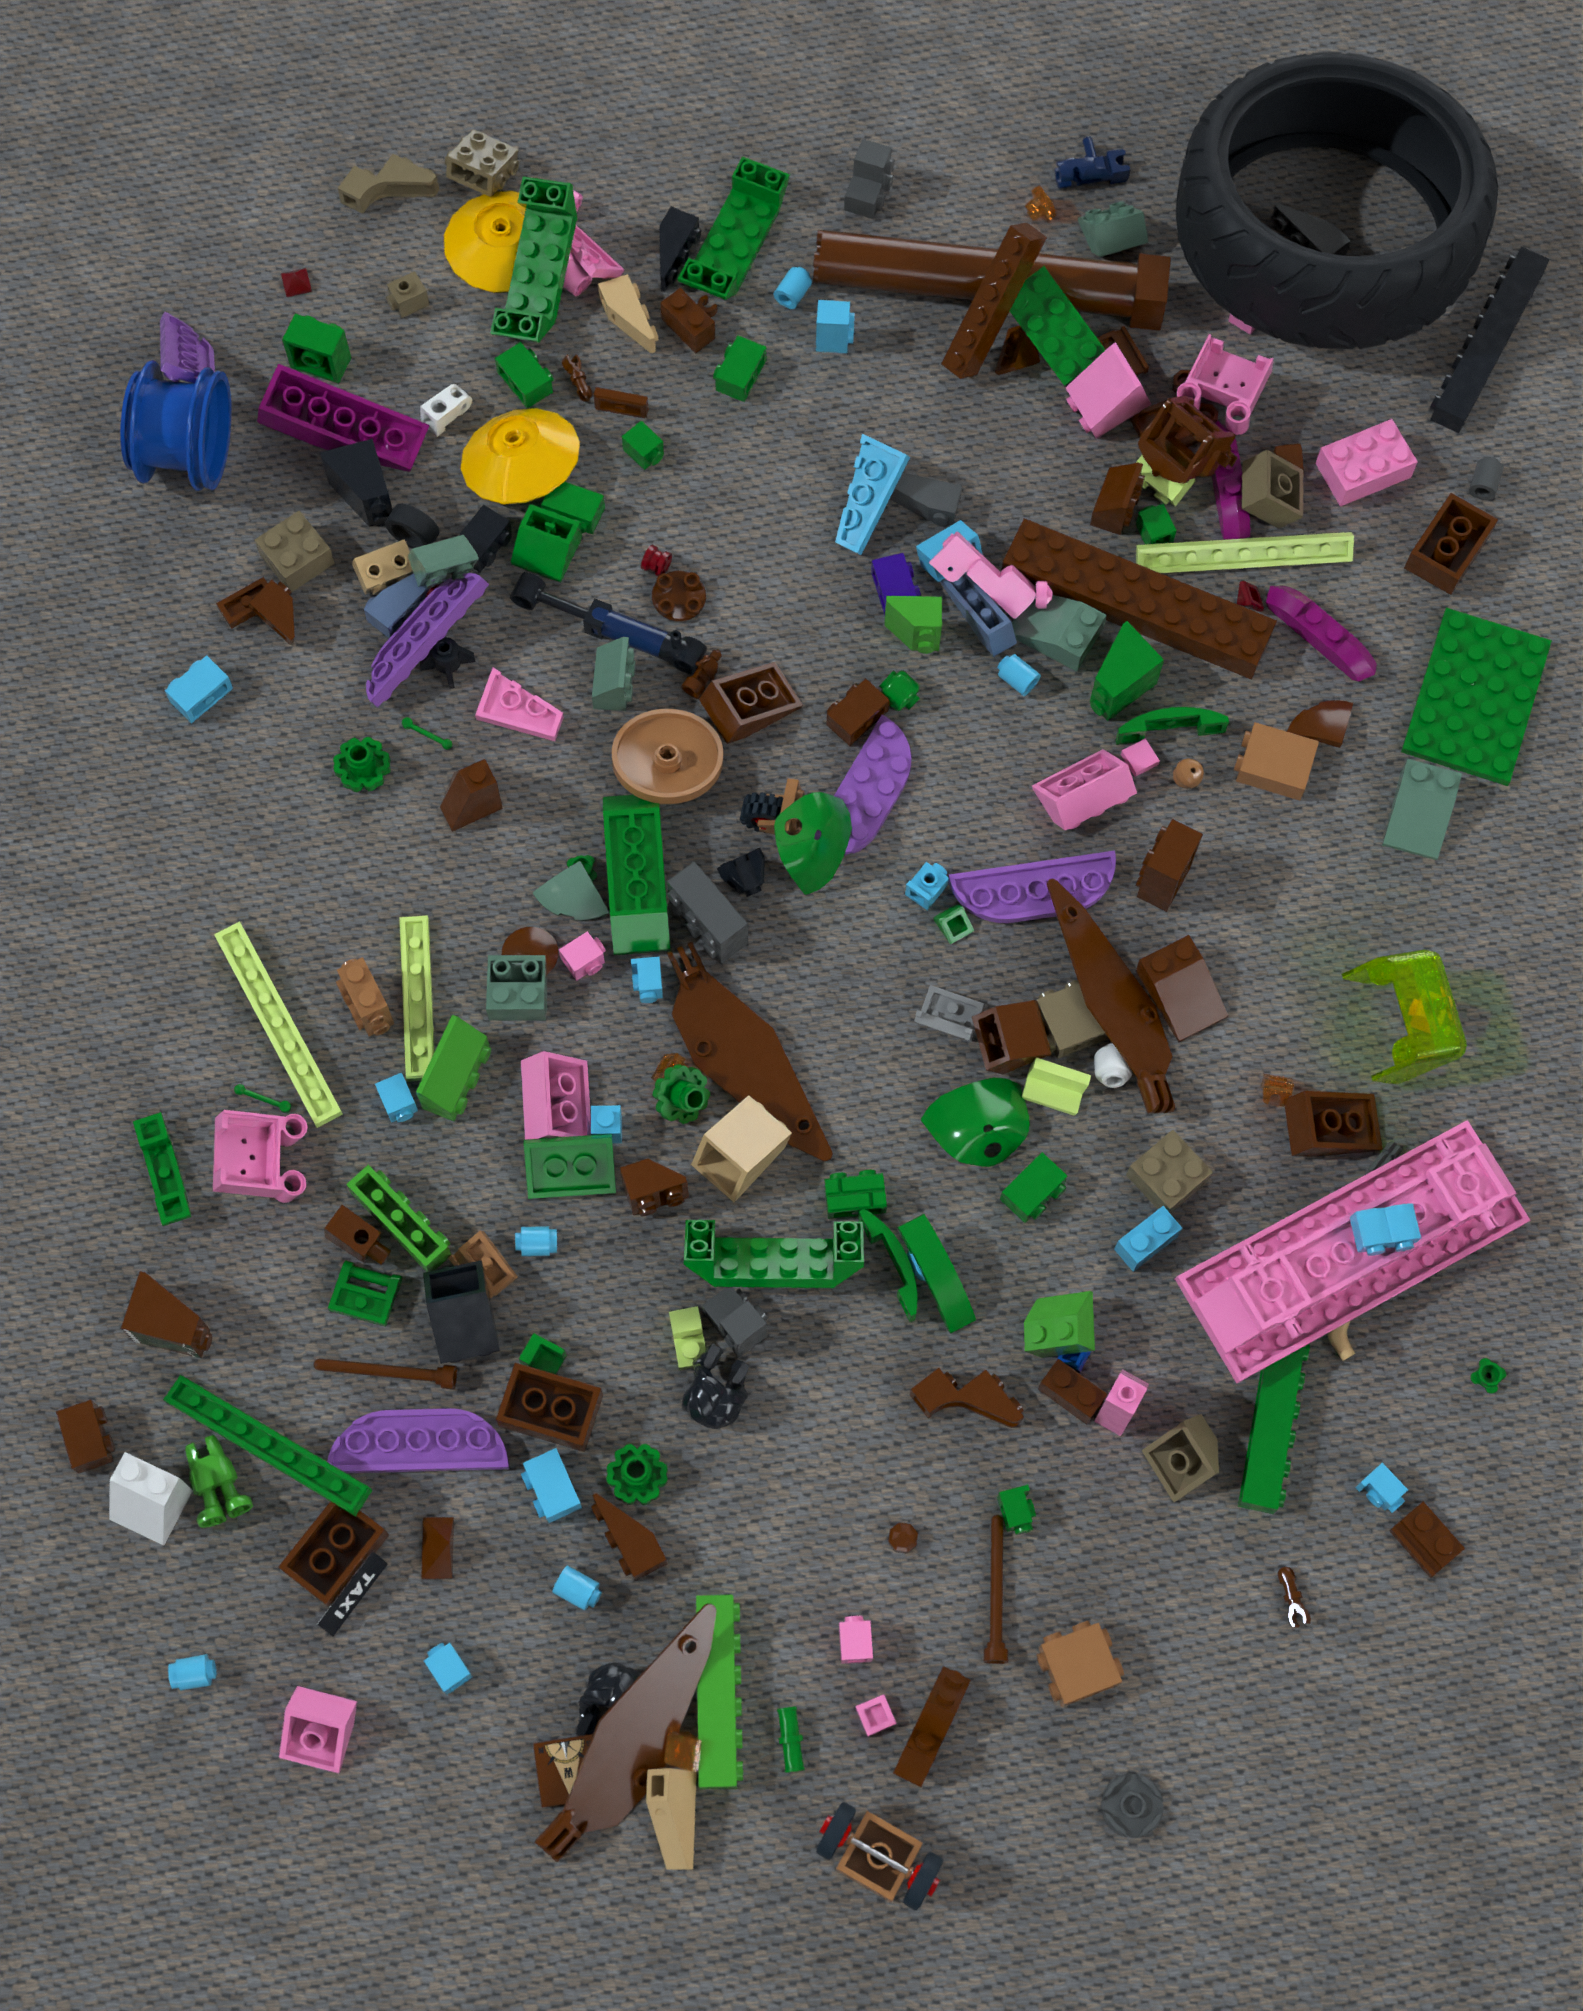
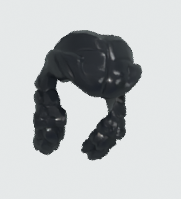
M714 1343L706 1348L700 1358L693 1360L695 1379L690 1388L684 1393L681 1406L695 1422L707 1428L719 1429L734 1423L738 1419L741 1407L748 1398L743 1383L749 1364L737 1359L736 1363H733L731 1366L732 1371L729 1374L726 1387H724L710 1372L716 1366L721 1354L724 1353Z
M608 1663L590 1673L587 1689L579 1700V1713L581 1715L576 1728L577 1736L594 1733V1726L597 1722L596 1717L599 1714V1708L596 1705L609 1706L611 1708L640 1676L637 1671L619 1663Z

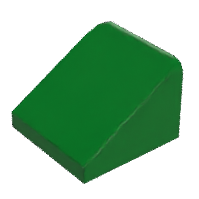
M954 905L933 917L949 944H953L975 931L963 906Z

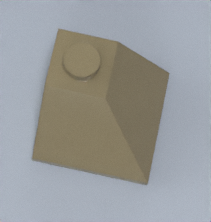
M1202 1414L1181 1422L1142 1450L1173 1502L1180 1500L1219 1473L1218 1440Z

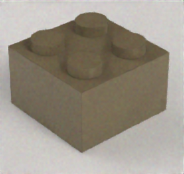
M1265 450L1243 461L1242 509L1278 529L1303 518V470L1269 450Z
M300 510L254 539L259 555L291 592L335 564L331 549Z
M1171 1130L1130 1165L1126 1176L1157 1209L1164 1206L1171 1214L1209 1181L1213 1171L1174 1130Z

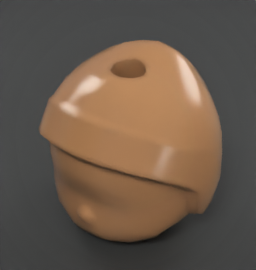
M1191 758L1178 762L1173 771L1175 783L1182 788L1192 789L1197 787L1204 775L1201 763Z

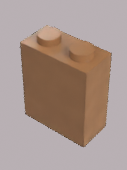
M1254 722L1251 732L1245 731L1241 747L1246 748L1244 756L1238 755L1234 771L1239 772L1236 782L1300 801L1306 788L1319 741Z

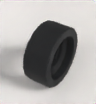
M404 503L397 504L385 522L389 533L398 541L405 539L407 546L411 549L434 543L440 533L439 527L433 519L418 508Z

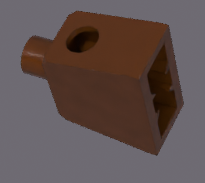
M344 1205L340 1206L324 1228L326 1239L363 1263L369 1256L382 1266L392 1252L379 1242L381 1233ZM358 1237H364L368 1241L365 1244H358L355 1240Z

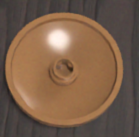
M656 709L635 716L618 731L612 745V766L621 785L638 798L659 804L683 803L706 793L716 783L723 768V745L715 729L701 717L678 709Z

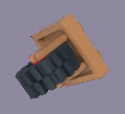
M787 779L784 795L766 794L764 792H761L760 795L756 792L752 793V795L747 794L742 805L741 823L749 829L754 828V831L775 834L774 824L779 814L805 795V791L801 790L799 780ZM791 818L786 822L785 831L787 834L797 835L801 832V821L799 819Z

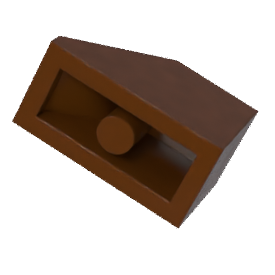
M271 579L249 603V608L291 645L295 638L293 598L290 596L292 592L282 582L276 583Z

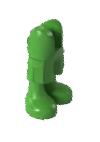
M215 1435L205 1437L207 1450L210 1453L206 1457L201 1458L194 1442L185 1446L190 1468L189 1480L194 1495L203 1496L204 1510L197 1515L196 1519L198 1526L201 1528L216 1526L227 1520L215 1492L217 1487L221 1488L225 1499V1508L230 1518L243 1515L253 1507L251 1498L247 1495H240L233 1484L237 1479V1474L231 1460L226 1457Z

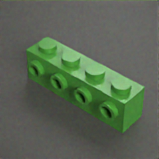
M367 1165L346 1184L350 1193L426 1272L436 1270L451 1255L448 1248L451 1243L440 1231L435 1233L428 1226L431 1223L421 1211L415 1213L408 1206L411 1203L400 1190L395 1192L389 1186L391 1181L381 1170L375 1172Z

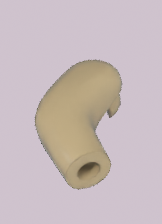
M1350 1321L1328 1333V1339L1342 1361L1355 1354L1347 1336Z

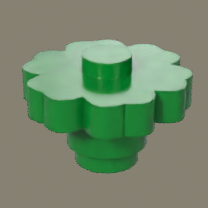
M365 737L361 742L357 738H351L340 746L341 754L336 755L333 761L335 775L341 778L343 787L351 789L353 792H359L363 787L367 791H373L384 784L383 775L389 774L391 767L389 754L383 751L381 742L370 737Z
M681 1064L667 1068L664 1073L665 1078H659L655 1082L653 1097L659 1100L656 1104V1111L668 1121L686 1124L696 1120L699 1114L698 1110L707 1108L710 1091L704 1088L707 1084L706 1076L697 1068H688Z
M627 1444L623 1448L618 1449L614 1454L615 1462L607 1465L608 1474L606 1478L608 1485L615 1487V1498L627 1505L634 1504L636 1500L642 1505H647L651 1500L658 1499L660 1496L659 1487L665 1486L668 1482V1468L665 1463L660 1462L659 1451L651 1448L648 1444H642L638 1449L633 1444Z

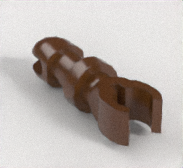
M567 354L562 360V365L571 375L570 380L573 385H576L578 389L576 392L580 400L588 402L592 398L593 392L590 386L586 384L585 380L587 377L585 373L581 371V360L577 354L570 360Z
M1290 1567L1280 1568L1278 1578L1280 1584H1283L1286 1593L1283 1596L1284 1601L1289 1603L1288 1617L1290 1624L1294 1628H1299L1296 1620L1299 1613L1303 1616V1622L1310 1624L1311 1617L1308 1610L1301 1603L1300 1599L1303 1596L1301 1591H1297L1294 1571Z

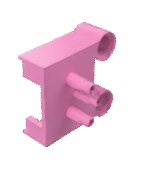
M1209 334L1186 382L1178 387L1177 397L1189 396L1194 398L1193 406L1198 410L1201 397L1226 406V429L1235 435H1241L1249 428L1250 415L1272 372L1273 358L1268 359L1258 355L1256 363L1223 351L1224 341L1213 338ZM1241 416L1244 419L1234 420L1232 417Z
M223 1110L215 1118L213 1192L272 1197L282 1203H288L298 1197L306 1188V1179L302 1173L296 1170H289L280 1176V1145L285 1147L292 1146L306 1134L308 1127L305 1119L298 1114H290L284 1117ZM286 1125L293 1128L295 1135L287 1132ZM284 1181L289 1182L293 1186V1192L286 1189Z

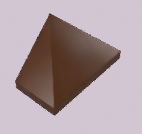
M1020 325L1009 328L995 370L997 375L1040 363L1037 348Z
M423 1517L422 1580L453 1579L454 1517Z

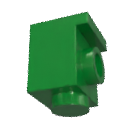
M1029 1485L998 1493L997 1500L1007 1532L1015 1530V1534L1020 1535L1033 1530L1032 1517H1036L1032 1500H1026V1496L1030 1491Z

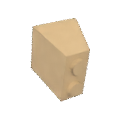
M748 1095L703 1135L691 1165L731 1201L735 1202L785 1149L792 1132L787 1129L783 1122L778 1121L766 1111L761 1103L756 1102Z

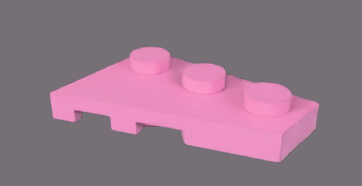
M576 225L570 252L588 275L592 278L603 279L620 277L624 269Z
M494 667L475 714L476 720L552 741L556 740L564 718L563 712L537 695L533 696L514 680L510 681L501 675V672Z

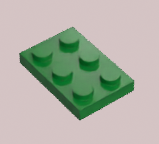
M612 1134L524 1140L528 1199L616 1193Z

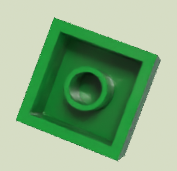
M294 314L282 339L290 368L339 384L351 360L344 329L336 324H326L317 321L308 315Z

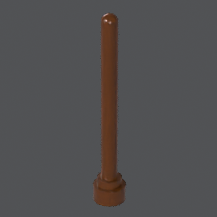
M321 1358L314 1361V1368L320 1371L433 1381L436 1385H441L442 1389L454 1390L457 1380V1366L444 1364L443 1367H438L437 1370Z
M994 1515L991 1519L990 1642L987 1643V1648L984 1649L983 1662L988 1664L1008 1663V1649H1005V1643L1002 1642L1003 1518L1000 1515Z

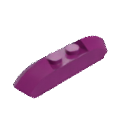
M1220 421L1215 423L1224 432H1229ZM1235 438L1230 446L1232 448L1231 452L1238 457L1233 467L1228 464L1226 468L1220 465L1211 476L1223 539L1227 540L1250 537L1249 512L1242 509V467Z
M1284 585L1270 586L1266 599L1269 610L1353 681L1359 682L1375 675L1377 663L1355 636L1301 592Z

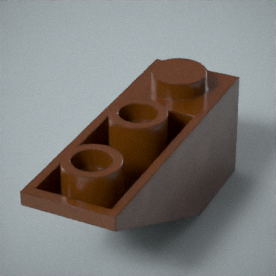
M597 1493L592 1495L595 1504L591 1505L592 1511L598 1522L605 1521L609 1531L604 1534L612 1549L618 1547L623 1557L618 1562L626 1577L632 1574L634 1580L637 1581L668 1564L652 1531Z

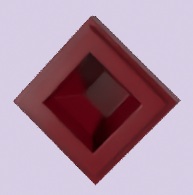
M306 268L281 273L286 297L312 292Z
M1244 580L1239 583L1237 604L1259 612L1264 611L1258 587Z

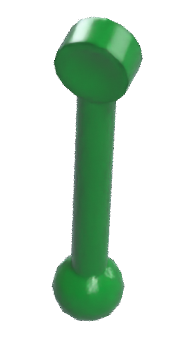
M406 717L402 720L404 729H413L440 743L445 750L452 748L453 744L450 739H442L413 724L411 718Z
M238 1084L234 1088L235 1094H244L279 1107L283 1113H288L291 1110V1104L288 1101H276L247 1090L242 1084Z

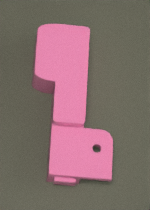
M958 531L955 534L952 533L943 542V548L929 561L950 582L957 581L967 572V575L1013 619H1016L1036 597V587L1018 569L1010 565L1000 572ZM948 567H952L953 570L949 571Z

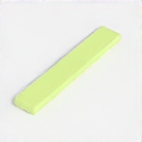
M428 915L399 917L407 1082L422 1080L435 1052Z

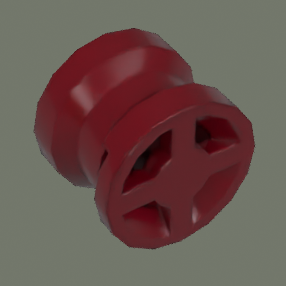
M650 545L643 556L641 569L646 572L651 570L655 572L657 577L666 573L672 561V553L668 551L661 552L657 546Z

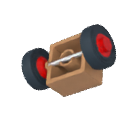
M842 1802L833 1817L828 1815L819 1832L823 1834V1837L816 1849V1853L830 1860L836 1849L842 1847L845 1841H847L846 1845L848 1847L836 1871L889 1902L893 1901L904 1878L908 1879L910 1877L907 1883L908 1891L903 1899V1903L917 1911L926 1895L932 1897L940 1879L936 1878L943 1864V1859L929 1852L923 1862L912 1871L913 1867L911 1865L923 1844L922 1842L868 1811L865 1813L855 1834L851 1833L849 1835L852 1830L851 1821L856 1814V1809L848 1803Z

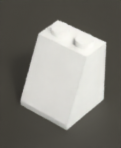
M125 1452L110 1479L109 1520L164 1546L193 1490L179 1477Z

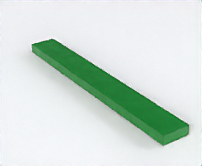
M182 1375L178 1377L163 1399L167 1404L354 1516L357 1515L373 1491L367 1485Z

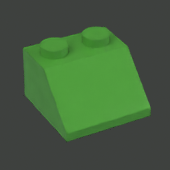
M886 596L884 626L911 651H918L923 654L939 651L942 630V597Z
M1086 1291L1038 1298L1024 1321L1025 1352L1045 1358L1095 1351L1093 1292Z

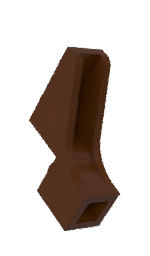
M938 1368L910 1390L911 1398L927 1418L949 1407L965 1408L1010 1428L1018 1426L1024 1418L1022 1415L1024 1410L1020 1403L1014 1397L1009 1399L1002 1390L1005 1386L1000 1378L994 1373L990 1375L987 1370L957 1391L956 1387L958 1384L949 1372L943 1373Z
M945 1666L942 1667L893 1774L922 1787L971 1679Z

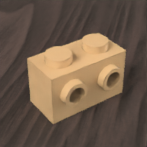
M405 539L354 558L352 565L365 595L371 592L373 595H378L387 586L395 584L413 574L408 558L410 551Z

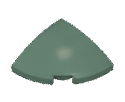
M581 861L557 874L533 892L538 902L557 916L563 914L574 917L575 921H589L610 914Z

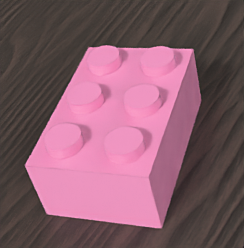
M1390 419L1321 447L1315 464L1341 507L1411 478L1417 465V460L1393 419Z

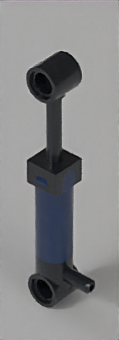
M529 572L521 574L510 595V599L514 604L526 610H533L536 604L541 602L584 619V632L601 640L603 637L612 640L629 637L630 647L672 663L676 669L689 675H693L698 668L695 665L696 662H700L707 651L705 644L696 638L688 636L681 638V633L678 630L669 633L613 611L612 605L594 598L590 608L586 609L544 592L545 582L540 577Z

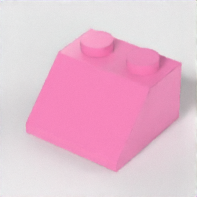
M297 1686L285 1709L279 1758L339 1773L353 1729L357 1701Z

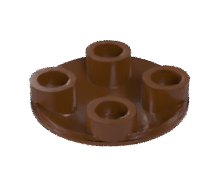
M671 571L658 576L652 590V602L657 612L666 619L687 621L702 611L706 602V591L696 573Z
M524 927L514 931L508 936L502 947V955H545L546 975L555 967L559 955L558 946L553 936L538 927Z

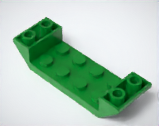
M742 156L732 175V190L695 260L688 258L678 277V282L725 300L736 295L780 212L790 174Z
M523 176L517 203L525 207L526 210L505 309L495 307L490 334L540 343L556 323L577 222V212L573 185L571 183Z
M635 795L603 797L614 955L670 951L659 803L649 802Z
M686 1220L684 1265L713 1287L834 1288L864 1267L863 1222L834 1221L833 1239L715 1238V1220Z

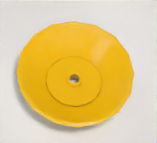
M500 191L496 192L492 197L483 194L467 201L450 219L444 233L445 257L453 272L472 287L492 293L509 292L526 210L525 207L517 203L518 192Z
M539 408L513 410L492 418L474 432L463 450L461 472L467 487L482 499L500 504L527 503L548 495L568 479L578 462L580 441L573 425L558 413Z

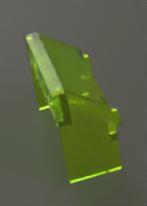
M1424 949L1381 956L1342 973V977L1345 980L1365 984L1373 982L1376 985L1386 986L1393 983L1408 1035L1398 1039L1393 1045L1392 1057L1395 1065L1371 1075L1372 1081L1398 1085L1463 1056L1467 1043L1444 965L1438 953Z

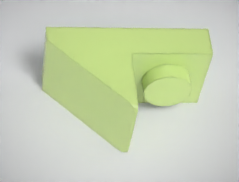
M698 1306L669 1312L679 1370L693 1368V1360L700 1358L706 1350Z

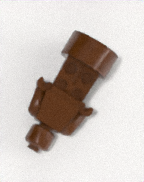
M713 650L710 655H705L700 662H696L695 665L698 667L693 676L687 677L681 685L685 693L695 699L701 697L708 680L713 681L715 679L714 676L718 671L717 662L722 657L720 650Z

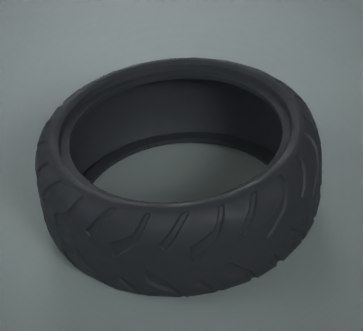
M1315 52L1310 55L1305 53L1277 59L1272 64L1267 62L1246 72L1243 78L1238 77L1216 96V99L1209 103L1200 116L1199 122L1194 127L1188 142L1180 173L1176 198L1178 238L1185 259L1194 276L1218 305L1235 318L1243 321L1244 324L1276 339L1280 338L1284 342L1306 347L1316 346L1318 349H1353L1354 347L1364 349L1384 345L1389 340L1395 342L1421 330L1423 325L1428 326L1446 313V308L1449 305L1452 306L1467 288L1469 278L1475 274L1480 264L1496 214L1498 197L1496 167L1490 147L1472 115L1455 98L1450 96L1448 92L1411 69L1379 58L1353 53L1342 54L1341 52ZM1301 147H1327L1354 152L1382 163L1408 181L1429 207L1437 230L1416 244L1386 254L1342 256L1315 251L1285 239L1263 224L1244 204L1235 189L1232 178L1255 160L1282 150Z

